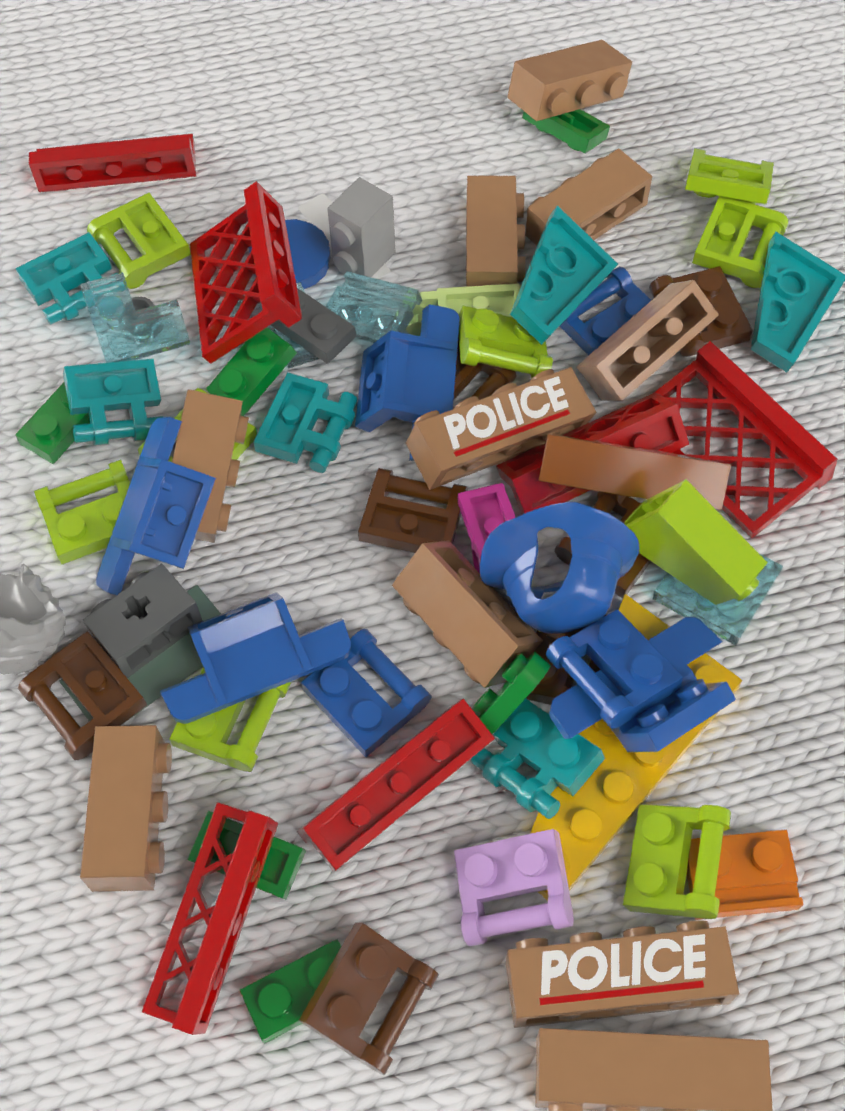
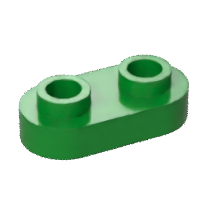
M536 652L532 653L528 658L520 653L503 672L502 677L507 680L496 693L491 688H488L472 707V710L491 734L504 723L548 672L551 665Z

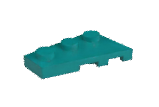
M558 205L548 218L510 313L541 345L618 265Z
M775 232L769 241L750 350L787 373L798 359L845 282V274L783 235Z

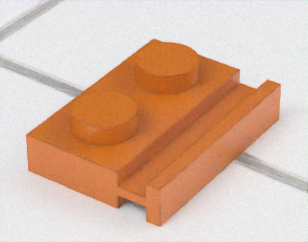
M787 830L723 836L715 897L720 900L717 918L799 910L804 905L802 897L799 896L797 887L798 877ZM700 838L691 839L686 873L690 893H693Z

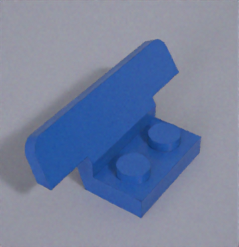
M429 304L422 310L420 336L390 330L363 351L355 421L356 428L370 433L386 421L396 417L403 421L413 422V429L415 426L414 422L428 412L437 410L442 414L453 410L460 321L459 315L455 310ZM410 453L409 461H414Z
M171 417L157 418L150 427L97 574V586L107 593L113 595L121 593L135 553L181 569L185 568L216 478L168 461L182 423L180 420Z
M276 592L187 627L206 673L163 689L160 693L174 720L183 724L190 723L346 659L351 652V641L342 618L298 635L283 597Z
M685 617L648 640L683 676V680L679 690L622 726L615 729L611 728L627 752H658L736 700L727 681L705 684L703 679L695 677L693 671L687 665L723 642L700 619ZM602 670L596 672L616 696H625ZM578 684L557 696L552 701L549 711L551 720L564 739L573 738L602 719L600 717L601 709Z

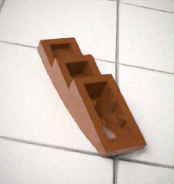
M548 433L539 481L649 499L687 479L715 509L722 510L731 464L641 447L634 448Z

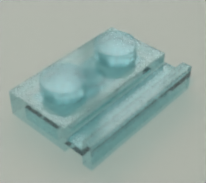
M346 271L344 275L345 282L342 287L337 286L325 307L354 325L357 339L375 343L390 330L404 333L414 316L413 309L416 304L420 305L423 300L417 289Z

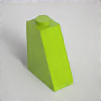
M687 479L641 502L624 522L639 540V553L715 605L732 599L741 601L749 596L759 584V580L756 577L768 563Z

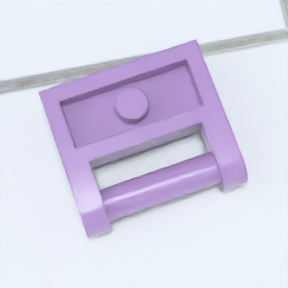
M550 829L454 850L463 912L461 929L468 946L484 944L487 942V937L547 925H553L555 929L573 926V910L558 831ZM548 889V903L485 915L484 902Z

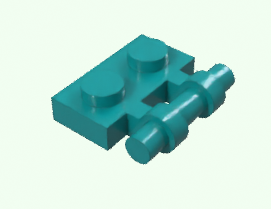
M90 232L15 268L19 279L38 306L52 299L56 302L42 310L50 325L64 318L69 321L79 316V310L97 301L103 304L113 298V293L125 288V284L117 272L104 279L101 275L111 270L112 267L109 258ZM86 282L88 283L89 287L71 296L67 293Z
M154 359L64 366L63 377L70 415L89 413L90 424L73 425L75 443L92 441L93 445L96 446L108 444L109 439L132 437L134 441L146 440L152 423L157 418L163 417L147 418L145 407L159 406L161 402ZM129 409V420L106 421L105 411Z
M287 372L254 440L255 451L297 464L303 450L314 453L309 463L310 468L318 473H324L329 462L336 460L341 449L339 440L344 430L349 429L355 418L353 409L357 403V397L352 393L343 392L338 402L328 400L329 387L327 383ZM318 418L328 421L323 434L312 431Z
M525 698L493 734L497 743L505 749L501 753L494 755L483 748L472 757L471 762L483 771V778L495 787L504 786L515 794L516 802L529 812L537 810L546 818L551 819L560 808V802L550 795L555 788L559 786L568 794L574 796L603 762L605 757L599 747L579 734L571 739H564L551 720L550 715ZM525 762L539 773L535 777L527 779L516 770Z

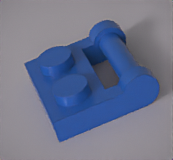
M619 266L607 276L606 280L598 285L559 327L589 356L645 307L651 299L633 283L628 271ZM613 294H617L621 298V300L585 323L578 318Z
M618 609L571 637L563 636L558 638L549 646L546 652V657L558 669L564 668L601 709L600 717L612 729L618 728L679 690L682 685L683 676ZM587 654L625 696H616L581 657Z
M362 629L351 637V652L346 659L313 672L301 682L303 691L365 757H368L428 705L432 695L422 685L415 686L376 646L377 639L368 629ZM363 659L402 701L392 709L353 668L356 663Z

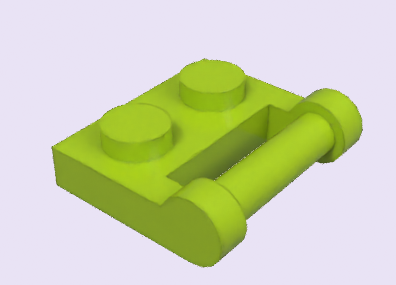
M694 148L685 190L694 191L698 196L706 198L723 196L752 204H767L774 162L764 160L761 161V164L707 155L706 150Z
M150 193L144 194L93 219L87 227V233L90 232L96 242L102 245L120 270L119 275L125 286L129 289L140 287L148 276L191 255L189 244ZM123 229L142 256L132 261L114 236V233Z
M719 196L696 248L692 263L709 269L720 266L723 273L741 278V281L746 286L760 288L762 286L769 241L775 232L784 235L789 220L786 215L779 211L739 199ZM756 226L761 228L763 233L751 260L741 257V252L751 228Z
M462 306L459 313V347L462 364L476 366L477 363L530 374L531 379L545 370L552 369L553 359L548 356L546 341L541 345L513 317L497 314L489 309Z
M121 459L109 463V469L50 490L48 486L34 490L61 564L107 548L130 485ZM114 485L118 488L119 492L58 514L56 506Z
M203 667V669H202L200 675L203 674V673H206L205 670H204V667ZM291 682L259 694L237 745H228L226 743L246 700L190 723L183 724L177 722L169 738L172 746L241 771L252 772L258 759L255 753L278 699L286 696Z
M639 804L623 906L630 912L716 919L718 917L720 900L715 897L723 831H727L730 828L731 811L717 805H702L699 808ZM702 830L693 893L683 895L692 831Z

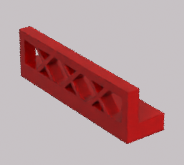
M193 133L36 149L35 152H29V167L39 192L197 177Z
M655 392L562 435L668 453L689 445L677 404ZM546 443L496 465L500 478L512 488L521 515L545 506L565 503L591 491L539 481Z
M461 699L296 832L305 843L311 842L329 867L336 871L495 738L467 702Z
M217 802L142 1013L173 1023L172 1028L191 1035L206 1033L278 827V822L268 816L250 810L246 812ZM226 818L244 823L234 853L228 856L219 840ZM216 851L219 861L210 865L213 854ZM223 868L226 875L216 904L209 908L201 891L206 876ZM197 902L201 912L191 917ZM205 920L207 929L197 957L190 961L182 943L185 932L191 926ZM178 955L182 966L172 970ZM185 973L188 983L178 1011L160 1005L167 983Z

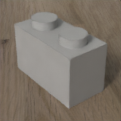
M359 177L327 208L333 265L344 275L353 276L366 284L396 253L392 195Z

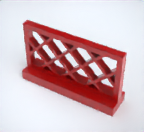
M257 181L244 189L246 203L244 206L190 243L202 357L210 364L277 320H280L289 328L302 319L283 206ZM247 223L241 235H237L241 226ZM233 244L234 247L226 260H223L230 245ZM215 245L209 257H205V251ZM249 247H252V250L249 256L247 257L246 261L244 263L241 262L247 249ZM217 269H221L217 277L215 278L213 284L209 285L208 283L210 282L215 271ZM234 272H239L231 287L226 288ZM253 274L257 277L250 290L244 291ZM224 297L218 310L215 314H213L212 310L214 309L219 298ZM238 300H243L235 316L229 317ZM257 303L262 304L263 311L249 319ZM223 326H228L223 337L215 342Z
M711 341L697 351L696 360L655 391V393L676 403L679 412L680 408L707 409L706 427L684 426L687 436L705 437L704 455L684 454L680 449L672 453L728 463L732 467H736L735 486L727 485L722 510L751 538H754L815 487L820 489L833 478L838 459ZM695 376L708 388V398H681V387ZM676 392V397H670ZM713 393H714L719 399H712V398H713ZM712 409L733 411L738 416V428L711 427ZM744 423H745L749 428H743ZM710 437L737 438V456L709 455ZM743 438L762 439L770 447L769 458L742 457ZM775 452H776L781 458H775ZM742 467L769 468L768 487L741 486ZM775 468L794 469L804 481L795 488L774 487ZM727 495L735 496V503ZM740 496L768 497L767 511L753 521L740 509ZM774 498H782L773 505Z

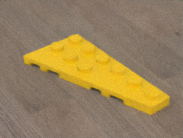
M624 595L619 611L647 640L670 627L628 595ZM706 653L687 664L695 677L703 679L705 684L727 681L733 694L741 685L742 679ZM717 713L658 752H627L603 719L579 733V735L599 747L605 759L574 796H571L557 786L550 795L560 802L558 812L551 819L538 812L530 832L531 834L550 829L559 832L569 891L638 810L639 804H643ZM548 889L538 891L548 901Z

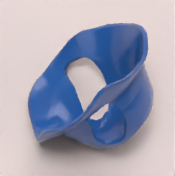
M578 502L553 504L527 512L497 526L489 534L483 546L480 560V577L484 584L506 590L518 616L530 627L544 633H568L588 627L606 614L611 607L618 579L631 569L639 554V540L631 529L607 512ZM546 527L563 529L571 539L572 551L570 567L565 579L552 585L532 587V578L538 555L537 533ZM544 592H556L553 596L541 599Z

